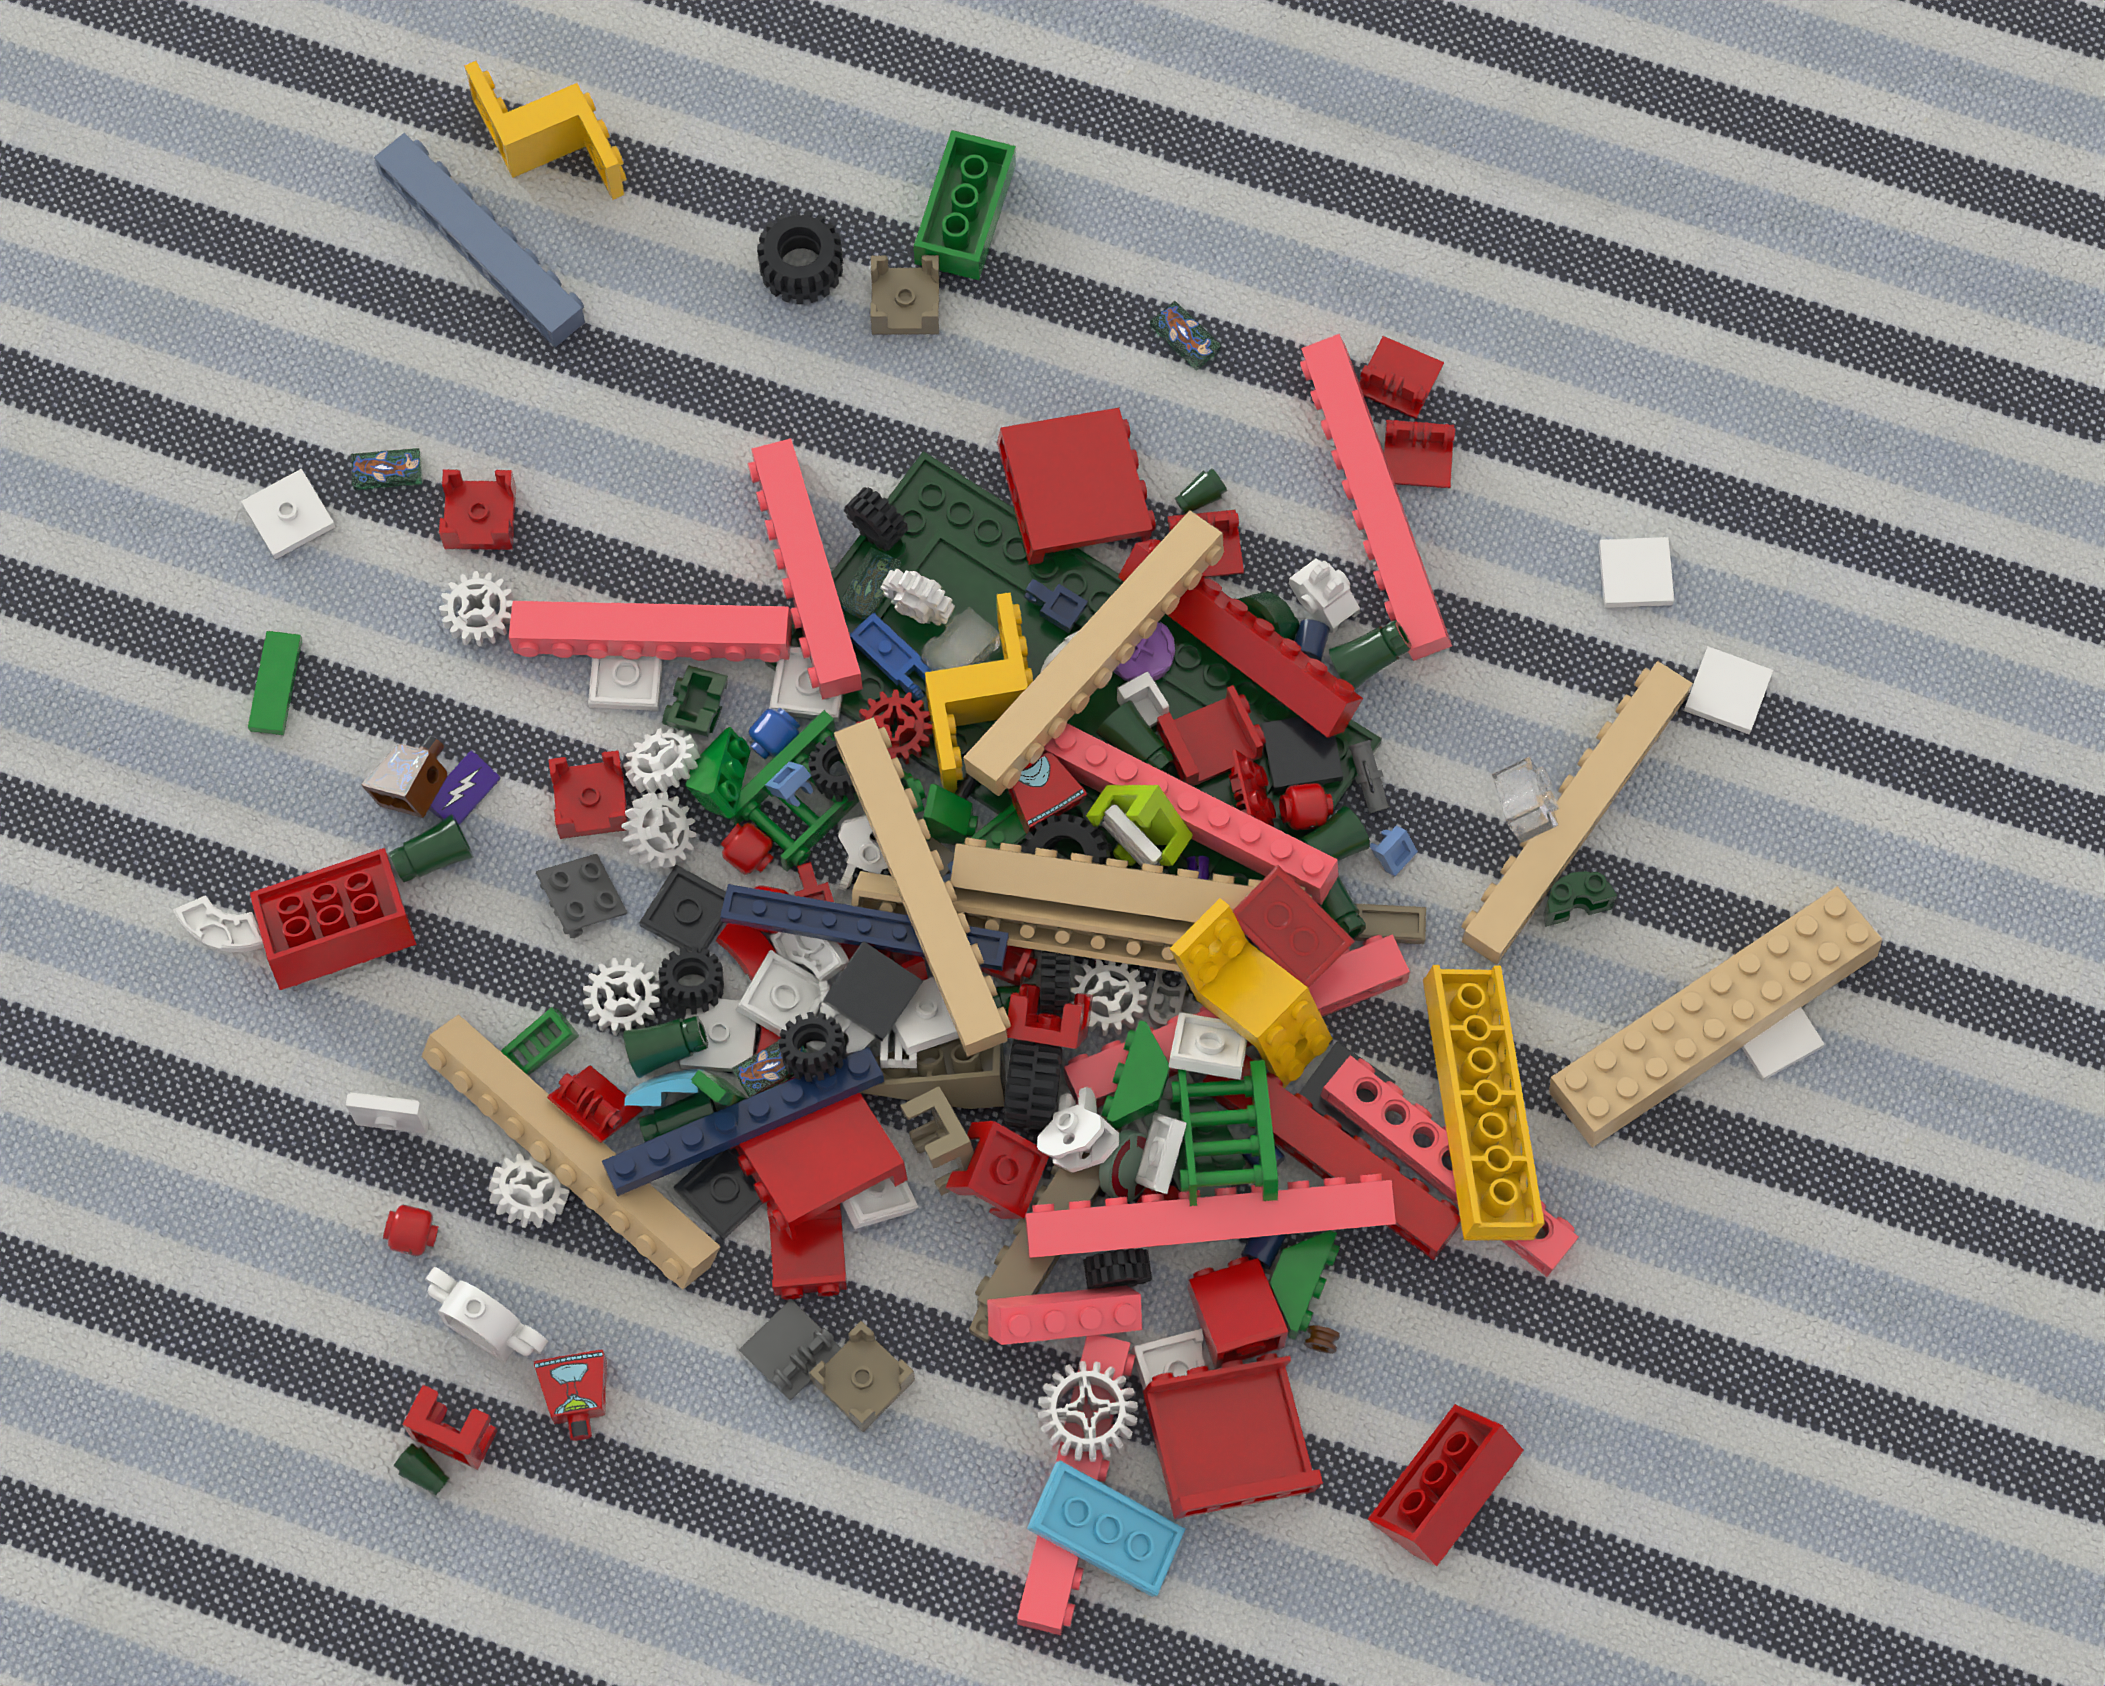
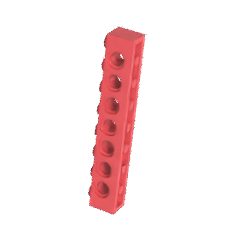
M1350 1055L1323 1087L1320 1096L1458 1206L1453 1170H1448L1442 1164V1158L1450 1156L1446 1126L1441 1128L1431 1120L1432 1115L1426 1108L1417 1103L1412 1105L1402 1097L1404 1093L1397 1085L1390 1081L1385 1083L1377 1077L1375 1069L1368 1062L1361 1058L1356 1060ZM1368 1089L1374 1094L1375 1100L1363 1102L1358 1098L1356 1091ZM1389 1111L1399 1113L1403 1123L1399 1125L1390 1124L1385 1118V1113ZM1425 1134L1429 1137L1431 1146L1427 1148L1419 1147L1414 1142L1413 1136ZM1541 1201L1544 1218L1542 1228L1545 1232V1238L1501 1241L1548 1277L1579 1236L1574 1233V1227L1562 1217L1555 1218L1545 1210L1546 1205Z

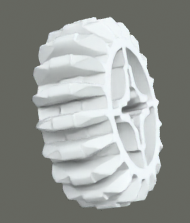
M1080 1361L1079 1372L1077 1373L1074 1372L1070 1364L1066 1365L1065 1373L1067 1377L1064 1378L1061 1374L1055 1372L1052 1378L1057 1387L1046 1383L1043 1391L1050 1397H1040L1038 1400V1405L1047 1409L1038 1412V1420L1050 1421L1041 1427L1042 1434L1048 1435L1055 1432L1049 1440V1445L1055 1447L1060 1442H1063L1064 1444L1061 1448V1455L1066 1456L1071 1448L1075 1449L1076 1461H1081L1082 1451L1089 1452L1090 1462H1095L1096 1450L1100 1449L1102 1455L1105 1458H1109L1111 1452L1108 1445L1111 1444L1120 1451L1123 1448V1443L1118 1436L1125 1439L1132 1437V1431L1124 1425L1134 1426L1137 1424V1417L1128 1413L1136 1411L1138 1404L1134 1401H1126L1134 1395L1133 1388L1120 1390L1126 1383V1378L1122 1375L1113 1381L1115 1369L1111 1366L1106 1370L1105 1374H1101L1100 1362L1094 1363L1093 1371H1086V1362ZM1090 1384L1108 1391L1116 1402L1110 1403L1109 1400L1096 1398L1092 1393ZM1079 1386L1080 1396L1078 1400L1074 1403L1066 1404L1065 1408L1057 1409L1062 1396L1073 1387ZM1085 1395L1088 1398L1091 1410L1098 1411V1413L1093 1412L1091 1427H1088V1421L1085 1418L1084 1412H1078V1410H1083ZM1119 1414L1114 1426L1104 1435L1096 1437L1097 1423L1103 1419L1110 1418V1415ZM1059 1420H1066L1067 1423L1071 1422L1080 1425L1085 1438H1079L1070 1434L1064 1429Z

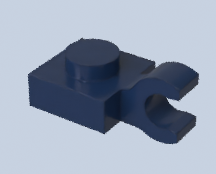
M1032 579L1025 589L1027 593L1024 598L1035 605L1043 606L1040 610V616L1067 633L1074 627L1088 604L1087 600L1060 584L1057 585L1054 591H1051L1040 582Z

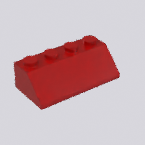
M1454 1404L1369 1516L1368 1520L1412 1555L1437 1567L1507 1472L1512 1468L1524 1449L1503 1425Z

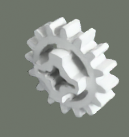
M895 569V571L890 570L881 586V590L885 591L883 595L892 599L891 603L895 605L894 608L900 614L907 615L919 623L930 624L932 621L939 626L941 623L946 624L955 608V605L951 603L953 600L944 596L945 591L941 590L939 583L923 577L915 571L909 572L906 570L903 573L899 569Z
M474 571L473 577L470 580L462 574L460 575L461 584L457 585L450 582L448 585L452 593H442L441 595L443 603L446 604L439 606L441 616H444L442 619L445 629L451 628L450 633L453 639L462 635L464 645H468L471 639H475L478 647H480L484 638H488L493 644L496 642L494 634L497 632L504 636L507 634L504 624H510L512 591L511 589H505L506 586L503 579H499L494 583L492 573L488 572L485 578L481 579L478 571ZM499 600L500 611L497 615L494 609L498 606L497 601ZM457 603H459L461 609L458 611L459 616L456 618L455 609Z
M670 727L667 733H663L660 728L657 729L656 734L653 736L649 734L644 735L645 742L642 744L635 742L633 745L636 751L627 753L626 757L629 762L623 764L627 772V778L640 793L644 790H647L648 793L655 792L658 788L662 792H667L668 787L672 785L676 788L679 787L678 780L681 778L689 779L691 777L688 770L698 767L695 760L700 758V754L692 736L688 735L685 730L677 732L675 728Z
M651 792L643 795L642 798L632 801L634 808L625 811V815L630 818V821L622 824V828L629 830V835L624 837L623 841L632 842L633 847L629 853L630 855L639 853V863L641 865L650 862L651 869L675 866V863L686 859L685 852L693 850L694 847L688 842V839L696 837V833L689 830V825L695 823V820L693 818H686L685 814L689 810L688 806L678 807L679 797L675 796L668 799L667 792L658 794Z
M612 958V967L608 969L602 963L599 964L600 974L598 976L592 973L588 975L589 981L593 985L583 987L584 995L590 997L583 1000L585 1009H592L588 1013L590 1021L593 1022L600 1019L598 1023L599 1029L604 1031L608 1026H611L612 1033L615 1036L618 1035L620 1028L632 1030V1026L635 1025L639 1028H645L643 1021L645 1018L651 1020L656 1018L651 1007L657 1008L661 1005L660 999L655 997V995L660 993L659 984H652L656 980L654 973L648 972L644 975V963L641 962L634 968L632 967L631 958H626L624 965H619L616 958ZM640 984L645 988L644 1001L641 999V996L637 995ZM626 992L628 993L629 998L625 999L621 997L618 1001H616L615 995L618 994L620 996H623ZM599 993H602L603 997L607 999L603 1010L598 1002Z
M1096 959V968L1094 969L1085 964L1083 966L1084 977L1080 975H1075L1074 984L1078 987L1070 988V997L1075 998L1076 993L1085 994L1089 984L1096 979L1097 984L1095 988L1088 990V994L1093 995L1088 1030L1092 1032L1099 1026L1102 1027V1035L1106 1036L1109 1028H1114L1117 1035L1121 1034L1123 1024L1132 1029L1134 1027L1133 1016L1142 1018L1144 1010L1140 1006L1147 1005V996L1140 994L1146 990V983L1136 982L1140 976L1138 969L1129 973L1128 964L1122 963L1120 967L1115 966L1113 961H1109L1108 965H1103L1100 959ZM1111 976L1120 978L1123 981L1120 982ZM1109 992L1114 997V1000L1108 1001L1107 997L1103 996V993ZM1129 999H1132L1129 1008L1121 1014L1122 1005L1128 1003ZM1097 1011L1105 1015L1106 1017L1100 1016L1094 1012Z
M517 1154L514 1163L506 1158L503 1161L502 1168L496 1166L488 1191L492 1192L489 1200L490 1203L498 1204L496 1213L498 1215L505 1212L508 1213L507 1222L510 1224L515 1219L521 1220L523 1228H526L528 1221H533L537 1228L541 1227L543 1219L549 1223L554 1222L555 1215L562 1214L569 1195V1190L566 1189V1186L561 1184L557 1177L545 1166L537 1162L532 1156H530L529 1160H524L521 1154Z

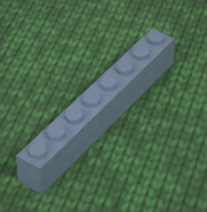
M403 133L374 157L378 173L554 347L558 346L585 323L582 310L584 305L579 297L573 292L568 294L561 287L562 283L551 270L545 272L538 265L539 260L535 254L528 248L523 250L516 243L517 239L512 231L506 226L501 228L494 221L495 217L484 204L478 206L472 200L473 196L469 189L461 182L456 184L450 178L451 174L445 165L440 161L435 163L428 156V150L419 140L412 141Z

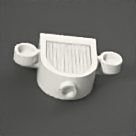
M433 1267L425 1280L430 1284L428 1294L443 1304L438 1313L444 1324L502 1362H506L513 1350L523 1356H528L533 1351L540 1354L548 1343L544 1336L531 1327L523 1325L506 1307L471 1284L464 1281L456 1282L452 1277L436 1267Z

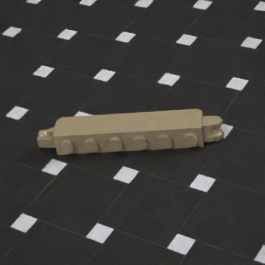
M1122 1127L1117 1129L1116 1131L1120 1133L1122 1131ZM1084 1152L1082 1154V1159L1087 1158L1090 1155V1153ZM1054 1164L1051 1170V1174L1054 1175L1048 1187L1042 1185L1032 1200V1204H1054L1055 1211L1069 1210V1202L1090 1200L1092 1207L1102 1191L1099 1179L1100 1164L1073 1173ZM1025 1218L1018 1221L1013 1231L1016 1238L1010 1248L1004 1245L994 1261V1264L998 1267L991 1278L984 1276L975 1291V1295L979 1296L977 1299L978 1309L969 1332L986 1343L992 1339L988 1336L987 1300L1037 1295L1061 1255L1029 1258Z

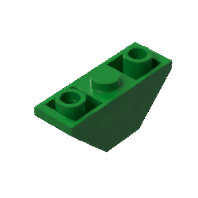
M731 726L726 728L700 754V758L695 760L698 767L690 769L689 775L691 777L687 779L685 785L706 810L728 819L735 815L751 752L745 739L739 737Z
M1139 1020L1136 1031L1130 1029L1128 1032L1124 1050L1129 1051L1125 1064L1119 1062L1112 1083L1118 1084L1114 1097L1107 1096L1101 1116L1106 1117V1122L1115 1130L1158 1110L1169 1078V1063L1145 1021Z
M1327 1231L1285 1248L1281 1253L1269 1285L1285 1321L1288 1338L1296 1340L1299 1330L1306 1333L1314 1313L1308 1310V1307L1313 1297L1320 1299L1327 1281L1321 1275L1326 1264L1333 1266L1340 1246L1334 1244L1337 1233L1334 1231Z

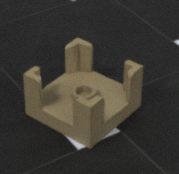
M939 255L922 256V268H889L888 256H871L872 303H870L872 335L939 334Z
M940 1086L900 1105L902 1113L908 1120L932 1110L934 1120L910 1131L909 1136L918 1153L926 1152L933 1168L955 1160L959 1168L954 1171H967L974 1154L971 1141ZM952 1172L934 1181L941 1196L950 1192L945 1187Z
M860 1321L849 1332V1341L826 1364L820 1361L809 1374L811 1383L864 1432L915 1381L914 1371L902 1359L897 1361L875 1340L873 1331Z

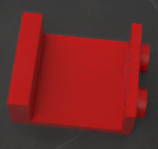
M1234 685L1227 688L1225 699L1173 720L1170 712L1157 717L1156 731L1160 739L1166 744L1165 748L1175 758L1173 765L1181 781L1191 786L1198 785L1231 771V768L1236 765L1232 752L1233 749L1238 750L1246 757H1250L1252 761L1262 757L1263 744L1266 743L1264 733L1259 724L1253 725L1248 715L1251 713L1249 703L1243 694L1238 695Z
M767 1202L774 1295H781V1298L785 1300L802 1298L803 1293L818 1292V1296L829 1297L840 1294V1290H846L847 1280L841 1203L796 1226L797 1239L792 1241L786 1229L779 1231L770 1214L773 1208L770 1202Z

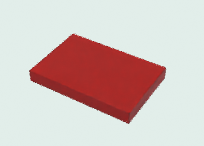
M1279 865L1232 910L1243 933L1271 960L1308 988L1355 942Z

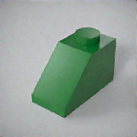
M930 784L923 818L931 838L933 837L939 843L949 845L963 844L965 837L969 838V836H973L977 831L979 817L973 815V803L939 785Z

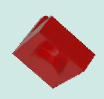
M1007 945L1003 970L999 971L981 967V971L1012 985H1022L1025 978H1032L1037 967L1038 959L1034 958L1035 949Z

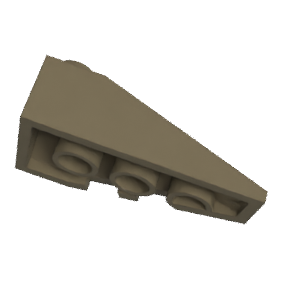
M960 1038L917 1052V1068H881L880 1056L874 1058L883 1073L885 1082L860 1092L912 1100L940 1086L952 1107L966 1109L1004 1106L1006 1093L1004 1046L1002 1043L967 1057ZM895 1051L888 1053V1059H895ZM903 1051L902 1059H909V1055Z

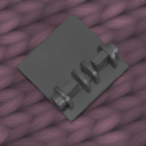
M598 854L536 871L542 890H545L550 900V907L554 908V914L558 916L563 926L564 934H569L570 938L580 936L583 933V927L628 913Z
M790 1299L739 1351L791 1401L811 1381L809 1372L820 1361L826 1364L841 1347L833 1340L834 1337L825 1328L821 1329Z

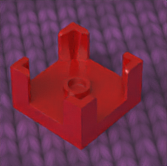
M443 469L442 487L445 494L444 518H440L439 534L444 549L513 550L516 484L512 470H495L497 481H463L460 470Z
M619 750L601 753L602 763L569 767L566 757L549 759L556 807L554 809L555 825L560 839L626 831L622 828V824L629 822V819L625 815L627 802L623 766Z
M1022 984L1019 993L1011 994L1008 1012L1011 1027L1006 1029L1007 1038L1077 1049L1088 1037L1093 995L1076 993L1074 1004H1065L1063 1016L1060 1018L1053 1014H1037L1040 995L1039 986Z
M995 1121L972 1122L967 1136L970 1140L979 1139L967 1171H953L950 1174L945 1188L960 1196L975 1195L993 1205L994 1207L990 1208L989 1212L1000 1219H1024L1049 1156L1040 1152L1036 1144Z
M422 1385L402 1424L412 1440L478 1470L498 1431L496 1427L489 1426L491 1421L490 1415L477 1409H472L460 1432L454 1427L442 1423L448 1410L447 1407L437 1402L436 1399L439 1394L436 1390Z

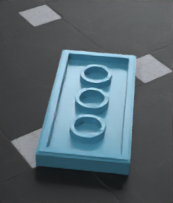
M1062 1461L1055 1463L1027 1527V1530L1151 1597L1158 1596L1186 1530Z

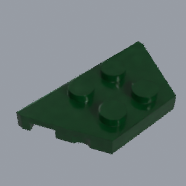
M1161 1099L1158 1110L1141 1117L1147 1132L1149 1133L1155 1113L1181 1121L1180 1102H1173L1172 1099ZM1189 1099L1190 1113L1219 1111L1213 1099ZM1227 1125L1191 1127L1193 1142L1234 1140ZM1183 1138L1171 1178L1179 1192H1181L1180 1170H1186ZM1242 1154L1194 1157L1196 1172L1241 1170L1246 1165ZM1230 1185L1197 1187V1190H1200V1197L1215 1196L1214 1189L1229 1188Z

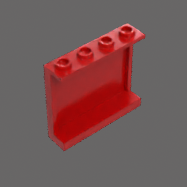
M1119 407L1000 428L997 445L1029 565L1042 563L1045 553L1141 537L1142 541L1150 540L1152 531L1156 529L1155 516L1152 510H1147L1145 502L1147 500L1146 484L1143 479L1139 480L1137 473L1139 468L1138 455L1135 449L1131 450L1128 441L1131 436L1129 422L1127 419H1122Z
M860 1093L729 1148L730 1150L736 1148L740 1155L737 1157V1161L746 1177L752 1174L757 1182L753 1186L759 1199L763 1204L770 1202L773 1208L770 1214L779 1231L786 1229L792 1241L797 1239L795 1227L887 1178H890L895 1187L908 1180L905 1162Z
M1270 1353L1257 1357L1256 1362L1243 1364V1360H1232L1222 1364L1220 1369L1209 1371L1208 1366H1200L1186 1372L1187 1375L1174 1377L1173 1373L1170 1372L1152 1377V1381L1143 1390V1395L1174 1520L1312 1493L1323 1484L1320 1469L1312 1471L1286 1370V1366L1291 1362L1290 1356L1278 1358L1277 1353Z

